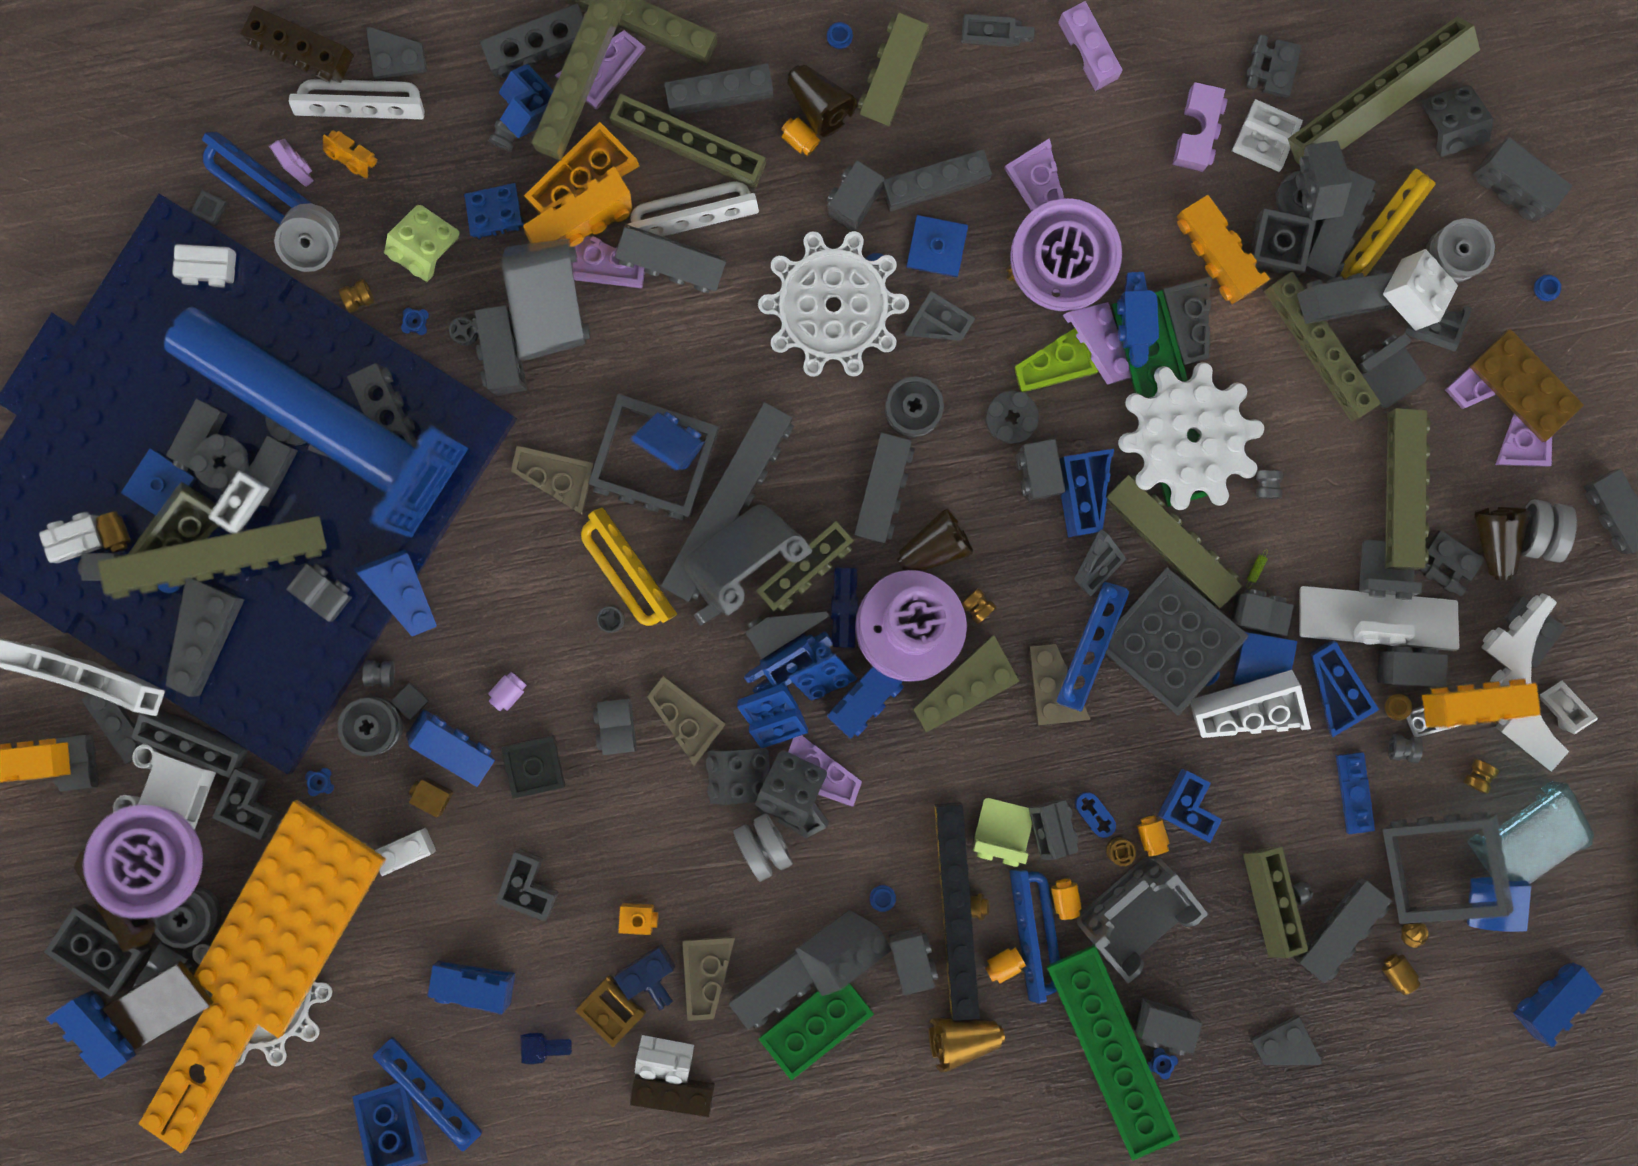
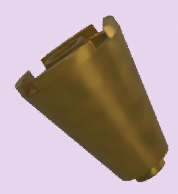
M948 1018L930 1020L934 1027L929 1028V1043L933 1058L938 1057L940 1064L936 1065L939 1072L950 1071L1001 1048L1002 1042L1005 1041L1004 1030L995 1021H953V1019Z

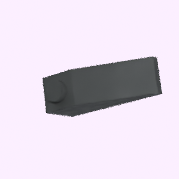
M827 612L768 617L764 620L760 616L747 624L750 629L746 631V634L763 659L823 621L829 615Z

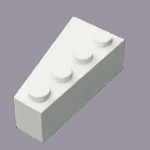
M1292 670L1194 698L1190 702L1195 723L1202 738L1236 735L1237 732L1245 731L1256 734L1261 733V730L1276 729L1277 732L1288 731V728L1300 727L1301 730L1311 729L1301 686Z

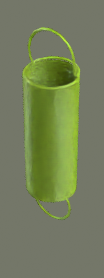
M1259 554L1247 576L1248 582L1256 583L1268 560L1263 554Z

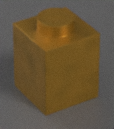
M423 778L420 782L415 781L411 787L409 795L412 797L409 803L435 817H439L443 814L454 792L428 778Z

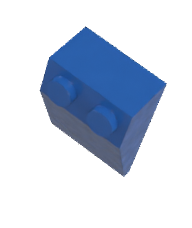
M667 411L665 414L657 412L631 439L676 470L688 469L705 443L699 439L702 435L690 426L687 429L677 424L679 419Z
M399 1083L352 1096L366 1166H418L428 1162L423 1135L410 1095Z

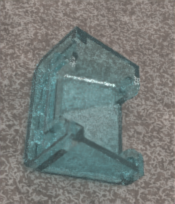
M1556 781L1549 782L1541 788L1545 795H1537V801L1499 827L1509 882L1528 880L1531 884L1577 850H1584L1592 845V839L1595 834L1568 784ZM1476 834L1467 843L1492 876L1485 836L1481 838L1479 834Z

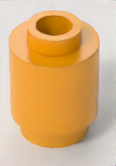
M799 117L795 120L790 118L781 129L784 132L782 138L800 154L804 153L806 156H809L821 141L813 129Z
M1156 815L1140 819L1141 824L1137 825L1144 851L1148 852V856H1156L1168 852V844L1170 843L1163 819H1157Z
M1071 879L1057 880L1055 882L1056 885L1052 886L1051 890L1055 912L1059 914V919L1069 920L1079 917V910L1082 907L1077 883L1071 882Z
M1015 947L1011 950L1008 948L988 959L989 966L985 967L992 982L998 980L1001 984L1022 972L1021 969L1026 964Z

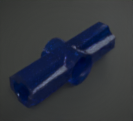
M835 568L834 596H832L831 619H833L832 647L855 648V621L858 612V596H856L857 568Z

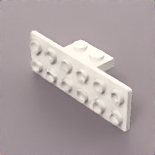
M1302 586L1299 589V635L1307 638L1382 644L1393 647L1404 646L1457 651L1459 649L1458 601L1412 596V600L1395 599L1396 595L1386 594L1384 598L1370 597L1369 593Z

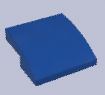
M1247 633L1249 637L1241 645L1239 658H1236L1232 684L1242 685L1292 670L1297 641Z
M785 683L738 699L737 708L750 724L749 733L760 748L808 733V727L803 715Z
M1492 877L1471 878L1469 903L1497 901ZM1528 880L1509 882L1514 911L1509 916L1468 919L1467 924L1470 927L1493 931H1527L1531 885Z

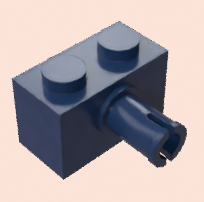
M662 944L630 963L614 976V979L628 1000L644 990L648 991L659 1011L664 1009L665 1005L668 1006L673 1002L661 981L663 977L673 972L675 964Z

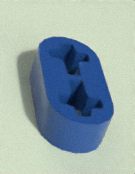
M1083 792L1076 797L1075 808L1091 830L1102 838L1111 836L1115 832L1116 822L1098 797L1090 792ZM1082 799H1093L1094 802H1092L1091 806L1096 812L1092 814L1086 808L1082 810ZM1098 815L1104 821L1109 820L1107 824L1108 831L1097 830L1099 823L1095 818Z

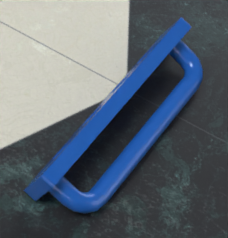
M206 132L202 137V141L208 144L203 153V163L207 170L279 225L285 215L214 162L216 152L220 153L291 208L299 204L311 203L220 133Z
M1108 582L1103 583L1058 695L1057 703L1080 712L1083 710L1129 595L1127 588ZM1106 604L1114 605V612L1110 616H1102ZM1097 628L1104 629L1105 633L1101 640H1092ZM1087 652L1094 653L1095 659L1093 663L1084 665L1083 662ZM1077 677H1084V686L1081 689H1073Z
M1013 869L1009 873L1022 959L1026 964L1024 973L1028 999L1035 1003L1047 1002L1046 995H1051L1057 992L1053 981L1049 984H1044L1030 882H1037L1039 887L1050 964L1060 960L1049 883L1047 878L1038 871L1028 872L1024 869Z
M392 1037L373 1055V1058L409 1093L416 1104L461 1151H465L482 1134V1130L395 1038ZM400 1058L406 1061L408 1067L405 1072L394 1062L396 1059ZM414 1078L423 1079L426 1084L425 1090L421 1091L412 1080ZM433 1097L441 1098L444 1103L443 1109L439 1110L430 1099ZM456 1116L460 1118L462 1127L457 1129L450 1122V1117Z

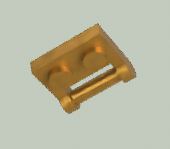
M608 975L575 1011L609 1045L614 1047L647 1011L642 1007H638L630 999L628 1000L625 994L613 983L615 980ZM605 990L632 1015L627 1021L601 996Z

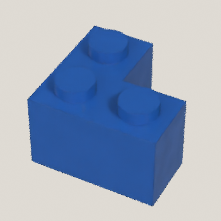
M528 64L512 70L498 92L509 104L500 120L517 138L538 129L553 90Z
M1181 769L1158 816L1209 843L1222 821L1221 818L1199 807L1211 783L1189 771Z

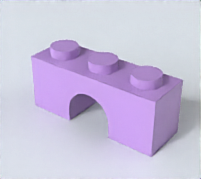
M1086 1L1063 12L1058 23L1070 45L1075 44L1079 49L1084 61L1083 69L1094 90L1096 91L1117 80L1123 70Z
M1194 82L1189 90L1184 115L1193 116L1198 119L1202 131L1198 135L1183 133L1180 136L1172 165L1201 172L1208 165H1212L1216 152L1215 149H1212L1213 141L1218 139L1221 131V124L1218 123L1220 114H1224L1227 105V99L1223 98L1225 89Z

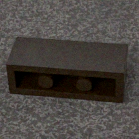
M636 1074L633 1081L630 1105L709 1117L715 1083L688 1079L687 1084L680 1083L677 1085L668 1083L665 1079L660 1078L647 1080Z

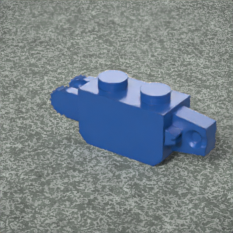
M1130 272L1126 275L1125 292L1121 295V299L1117 300V313L1122 315V325L1118 327L1119 341H1123V348H1129L1130 364L1134 368H1141L1148 361V347L1159 338L1157 295L1152 290H1147L1144 272Z
M826 631L815 637L812 634L807 637L805 634H802L761 659L760 665L745 674L744 679L747 683H750L766 675L767 679L754 687V694L784 683L788 686L792 683L788 678L789 675L817 663V648L820 646L830 647L833 645V642Z

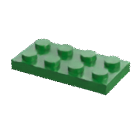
M851 983L839 991L824 996L817 990L759 1036L758 1040L792 1081L872 1017L874 1012Z

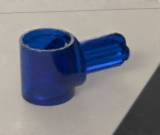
M527 1033L520 1036L522 1064H539L545 1062L547 1056L570 1055L572 1053V1041L570 1039L547 1040V1036H544L543 1033Z

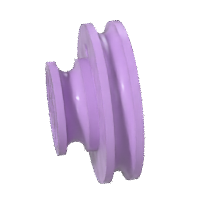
M1057 199L1044 203L1034 209L1019 226L1010 252L1012 273L1022 292L1036 304L1055 311L1079 310L1100 299L1115 281L1122 260L1120 237L1110 218L1096 206L1077 199ZM1067 241L1070 243L1067 255L1069 262L1064 268L1062 278H1059L1057 275L1062 258L1059 254ZM1054 243L1053 247L1051 248L1050 252H1049L1048 255H1047V258H1046V267H1045V266H1044V263H1043V259H1044V257L1046 256L1047 252L1049 251L1050 245ZM1079 265V272L1073 277H1071V274ZM1052 292L1060 293V296L1055 297L1052 295Z
M907 570L884 577L865 595L857 611L855 630L863 655L875 669L890 678L913 682L937 675L956 659L966 638L967 622L962 603L949 585L929 573ZM910 619L911 624L903 625L906 621ZM924 622L919 628L917 627V623ZM875 625H877V633L874 631Z
M134 805L122 808L104 819L89 839L84 856V874L87 885L95 899L107 910L117 915L129 918H152L164 915L184 903L198 883L203 863L200 840L191 824L172 810L150 805ZM139 855H147V856H146L145 859H144V858H142V857L139 856Z

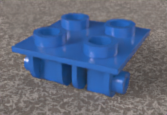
M516 183L464 194L470 236L473 238L478 237V239H482V237L492 235L491 232L496 236L498 230L501 231V234H505L504 229L507 232L519 231L520 227H523L524 221L520 214Z
M827 646L817 648V663L788 676L811 701L822 698L827 693L843 688L857 680L852 671Z

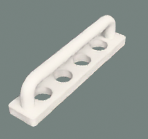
M310 79L299 86L297 94L289 95V104L293 114L296 116L424 119L425 111L419 90L414 84L409 82L342 80L339 83L331 80L328 83L322 79ZM311 90L407 92L409 97L308 94V92Z
M733 181L637 205L631 213V223L627 225L660 236H667L757 214L759 210L755 193H750L744 183ZM731 192L740 193L738 197L641 220V216L645 213Z

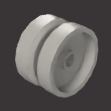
M312 203L299 204L287 212L276 231L274 239L276 252L281 260L293 269L302 272L321 269L330 261L338 245L340 237L339 225L334 216L325 208Z
M1463 218L1452 221L1432 235L1426 245V250L1437 260L1448 275L1453 278L1455 283H1459L1479 274L1489 266L1494 257L1495 243L1492 234L1485 225L1477 220Z
M1531 500L1525 507L1526 511L1530 510V520L1521 556L1539 558L1542 555L1546 561L1563 562L1569 555L1575 539L1577 528L1575 509L1570 505L1558 503L1551 506L1548 501Z
M767 813L754 819V827L758 836L755 835L752 828L747 824L733 830L747 863L760 882L772 876L773 869L769 858L776 868L781 871L793 865L787 844Z

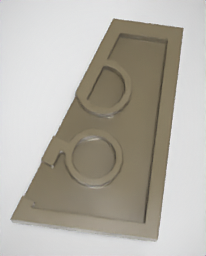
M516 446L511 472L583 515L590 487L588 483L595 464Z
M1057 645L1030 646L1029 653L1037 725L1091 720L1085 706L1080 712L1057 703L1058 695L1068 673Z
M665 676L660 679L647 696L689 757V760L695 766L727 723Z
M736 936L685 939L682 941L687 1021L714 1019Z

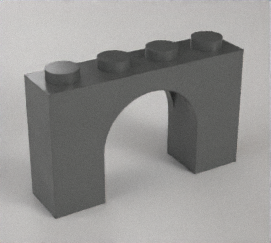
M196 399L166 455L174 460L172 465L184 471H188L189 468L194 470L191 466V460L197 446L206 438L218 434L228 414ZM269 436L266 437L247 472L248 475L269 488L259 505L269 507L298 451Z

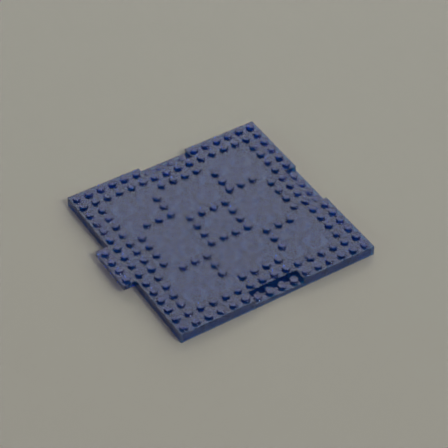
M159 193L75 325L51 312L0 392V405L17 415L0 441V593L61 632L72 635L136 677L165 690L164 697L282 772L291 774L300 763L393 616L356 573L354 568L404 549L408 553L418 576L517 418ZM175 245L231 248L236 253L234 282L225 283V287L209 286L207 281H198V285L195 286L182 284V280L173 275ZM196 307L362 414L364 413L347 376L375 363L382 365L383 368L387 367L393 377V382H391L394 392L398 391L403 399V412L405 416H410L414 423L415 430L413 434L416 440H419L423 432L429 431L430 427H433L469 449L413 536L408 537L379 527L371 521L374 516L373 510L380 501H384L386 493L332 458L308 450L309 443L296 446L286 444L298 450L269 507L259 505L241 532L319 516L327 550L322 551V556L306 559L305 555L296 556L294 562L279 564L278 560L267 562L268 567L252 570L251 566L240 568L241 573L224 576V572L213 574V579L205 580L245 600L201 695L189 697L166 686L185 584L174 593H165L159 588L156 591L141 593V590L138 589L129 591L130 596L113 599L112 595L107 596L104 594L102 581L81 580L78 564L82 559V555L60 563H50L39 533L47 530V525L56 521H63L64 524L73 521L72 516L79 513L88 512L89 515L99 517L116 511L118 516L123 518L131 542L127 544L128 548L116 553L101 548L87 554H122L127 556L155 518V515L121 492L150 448L174 462L173 459L166 455L196 399L228 414L217 435L229 436L238 440L247 451V464L249 466L254 462L266 437L275 438L267 428L266 416L165 350L164 341L169 328L174 326L173 322L184 310ZM381 387L376 388L373 392L375 401H379L383 397L384 392ZM392 411L386 413L384 416L385 424L388 426L394 422V413ZM402 435L399 436V438H401V439H403L404 441H406L405 438H404V436H402ZM224 455L221 458L217 457L215 459L218 467H226L227 464L224 462L226 457ZM189 468L188 472L196 477L195 471ZM198 478L191 487L217 504L225 493L220 489L206 486ZM220 525L206 539L234 534V532H230ZM306 563L313 566L315 563H318L329 572L327 574L329 579L333 582L338 579L350 588L348 593L353 597L333 622L324 619L287 590V587Z

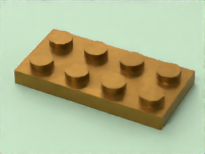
M1511 329L1507 330L1469 366L1542 443L1551 438L1584 406Z

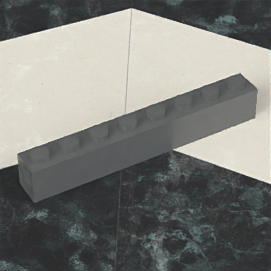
M764 402L661 587L688 602H691L692 598L698 599L701 593L684 568L686 557L740 517L739 515L744 506L750 507L756 494L752 493L756 484L762 485L768 475V471L765 468L769 461L775 462L781 451V448L778 447L782 438L787 440L794 428V425L791 424L793 420L791 416Z

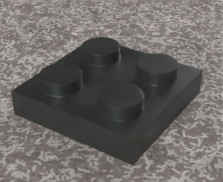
M554 735L501 747L512 799L566 787Z

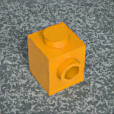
M622 903L620 906L619 933L651 935L653 928L658 927V912H654V905Z

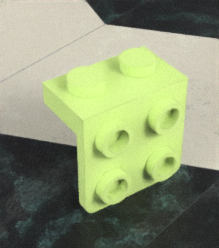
M417 205L387 234L384 253L392 261L398 262L407 268L414 276L428 282L433 277L436 261L459 238L460 232L424 206Z
M985 798L972 844L973 851L978 852L977 857L986 860H993V856L1003 858L1004 864L1018 867L1019 863L1026 864L1028 858L1026 848L1032 828L1029 808Z

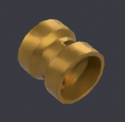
M364 279L357 281L352 287L345 286L339 289L341 299L349 313L357 311L359 306H368L375 303L372 292Z
M977 588L962 602L964 611H969L972 614V619L977 624L981 623L997 607L992 601L985 599L984 593L980 588Z
M1474 759L1471 765L1473 770L1471 774L1466 775L1463 783L1475 790L1488 794L1491 789L1490 783L1492 779L1497 777L1500 770L1483 761Z
M1115 837L1108 842L1106 854L1115 864L1127 866L1134 861L1136 849L1127 839Z

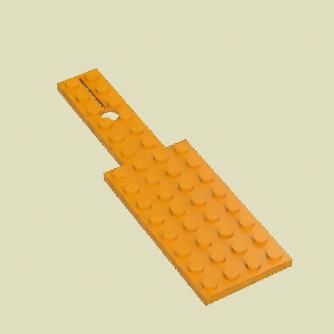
M299 800L292 803L194 974L199 984L213 994L211 997L213 1003L202 1012L141 1118L140 1126L180 1153H183L188 1148L258 1025L277 1038L284 1035L385 862L386 858ZM200 1064L205 1068V1082L197 1083L191 1078L190 1067L192 1065Z

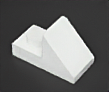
M1563 681L1540 694V700L1558 718V727L1562 730L1576 734L1597 720V716Z

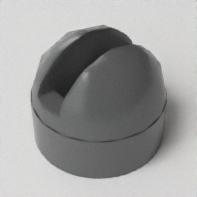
M1298 882L1292 885L1298 905L1307 903L1312 899L1314 893L1308 890L1311 888L1308 883Z

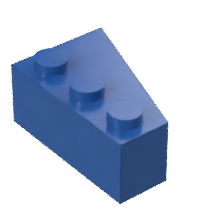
M872 666L827 714V717L850 739L854 735L858 737L868 726L866 721L872 715L877 717L886 707L884 704L886 699L890 695L894 698L904 688L901 684L903 681L890 678Z
M425 709L421 711L406 733L409 747L478 787L495 761L491 754L492 750L481 742H478V744L474 743L465 732L457 728L456 730L447 725L446 721L436 715H432Z

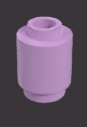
M510 672L507 676L504 675L488 693L491 696L489 702L499 711L503 708L508 711L524 693L523 689L527 685L513 672Z

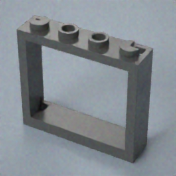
M618 394L588 484L594 487L593 492L608 496L609 492L619 495L618 500L633 505L634 500L644 503V509L658 513L660 508L669 511L668 516L683 521L684 516L691 518L720 429L716 425ZM623 409L650 418L657 412L665 414L667 411L679 419L677 424L687 429L690 426L707 436L684 507L600 480Z
M1480 811L1471 813V817L1461 818L1460 814H1450L1443 816L1444 820L1435 821L1432 816L1418 818L1417 822L1407 823V819H1400L1399 821H1391V825L1383 829L1400 924L1506 917L1514 911L1497 815H1487V812ZM1484 828L1497 901L1410 907L1397 836Z

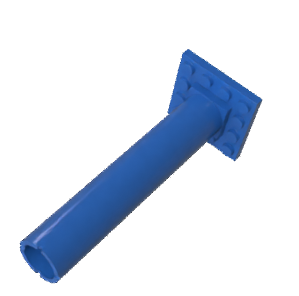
M196 307L184 310L173 322L174 326L170 327L166 334L164 347L169 354L386 493L384 501H380L373 510L374 516L371 519L379 527L412 537L469 449L433 427H430L429 431L426 430L420 436L418 448L413 447Z

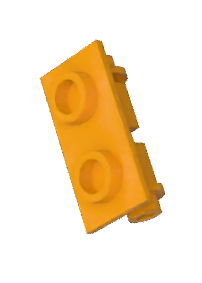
M332 130L328 136L324 134L323 151L326 155L346 165L352 173L359 174L367 179L368 166L373 168L377 163V159L374 157L375 154L361 145L351 150L355 145V141L340 131Z

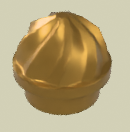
M1406 923L1403 925L1401 939L1406 945L1418 948L1426 943L1428 940V929L1424 923Z

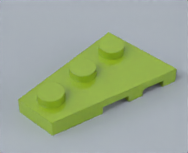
M1075 328L1015 366L1014 369L1021 392L1032 391L1098 372V369L1091 360L1092 353L1084 342L1080 343L1076 337L1078 332Z

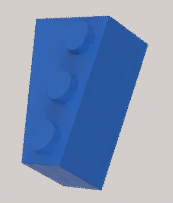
M1114 449L1059 458L1065 492L1061 494L1068 538L1093 534L1101 529L1103 530L1107 503L1106 492L1108 482H1110L1111 473L1109 471Z
M404 549L354 568L361 579L411 636L437 627L410 557Z
M1330 640L1310 652L1328 731L1332 737L1379 710L1336 641Z
M437 961L432 966L428 997L435 998L434 1001L437 1003L449 1004L452 1002L463 1007L503 1014L511 1004L516 973Z
M1574 962L1569 963L1559 969L1558 975L1554 979L1542 983L1535 995L1522 1000L1517 1006L1518 1009L1513 1014L1532 1037L1553 1048L1558 1043L1554 1039L1562 1029L1568 1031L1573 1026L1570 1020L1578 1012L1584 1014L1604 991L1583 966Z
M91 990L71 1000L46 1019L50 1024L55 1021L66 1032L62 1037L67 1043L71 1040L76 1043L82 1050L79 1056L102 1079L135 1057L136 1054L131 1044L103 1011L104 1002L102 998Z

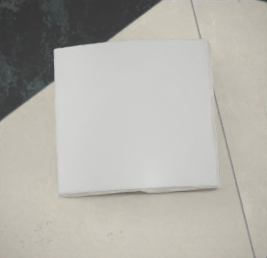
M1255 99L1232 151L1280 172L1290 151L1288 138L1299 131L1303 120Z

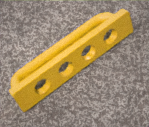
M1414 169L1344 260L1345 265L1340 274L1343 279L1348 280L1347 277L1363 273L1364 277L1367 276L1436 185L1428 175H1425L1419 169ZM1411 190L1406 198L1403 199L1404 191ZM1389 211H1395V212L1393 213V215L1390 217V219L1388 220V219H1387V214H1388V212H1389ZM1379 231L1377 236L1372 241L1371 237L1373 232ZM1364 252L1362 256L1358 259V261H1356L1357 253Z
M599 508L588 514L590 520L582 527L581 540L635 619L645 626H653L660 621L664 623L676 616V611L605 509ZM593 530H598L654 610L652 615L648 616L643 612L591 537Z

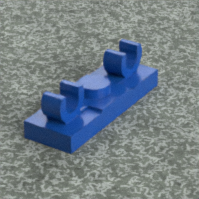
M1364 752L1336 755L1346 833L1356 834L1375 831Z

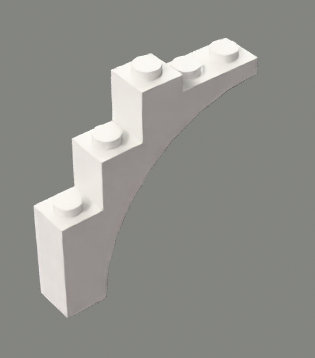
M1543 593L1540 596H1534L1527 604L1528 610L1522 616H1517L1510 623L1508 633L1498 627L1496 630H1491L1484 637V644L1481 648L1505 666L1503 671L1498 670L1492 676L1490 682L1500 681V686L1509 685V680L1525 678L1526 683H1532L1531 661L1536 638L1545 619L1557 603L1550 596ZM1541 715L1517 719H1500V721H1497L1496 728L1551 772L1569 752L1553 736Z
M0 639V668L69 686L121 705L133 712L157 716L165 690L133 674L109 670L96 662L70 657L53 648Z

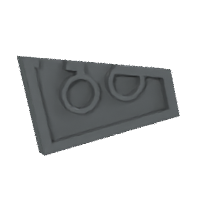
M1212 277L1162 289L1184 366L1209 359L1210 327L1208 325L1209 310H1211L1209 295Z

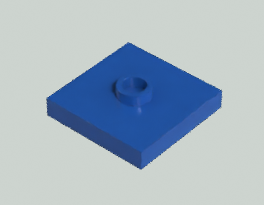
M917 215L906 268L958 278L968 225Z
M150 448L121 493L156 516L180 482L192 487L197 477L188 471L172 465L173 462Z

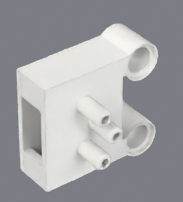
M139 745L134 750L132 758L137 767L151 769L141 797L128 795L118 797L114 802L113 811L116 812L122 808L129 807L131 803L133 806L150 805L163 807L181 815L195 830L216 772L169 755L150 745ZM152 753V759L149 762L148 757L149 754Z

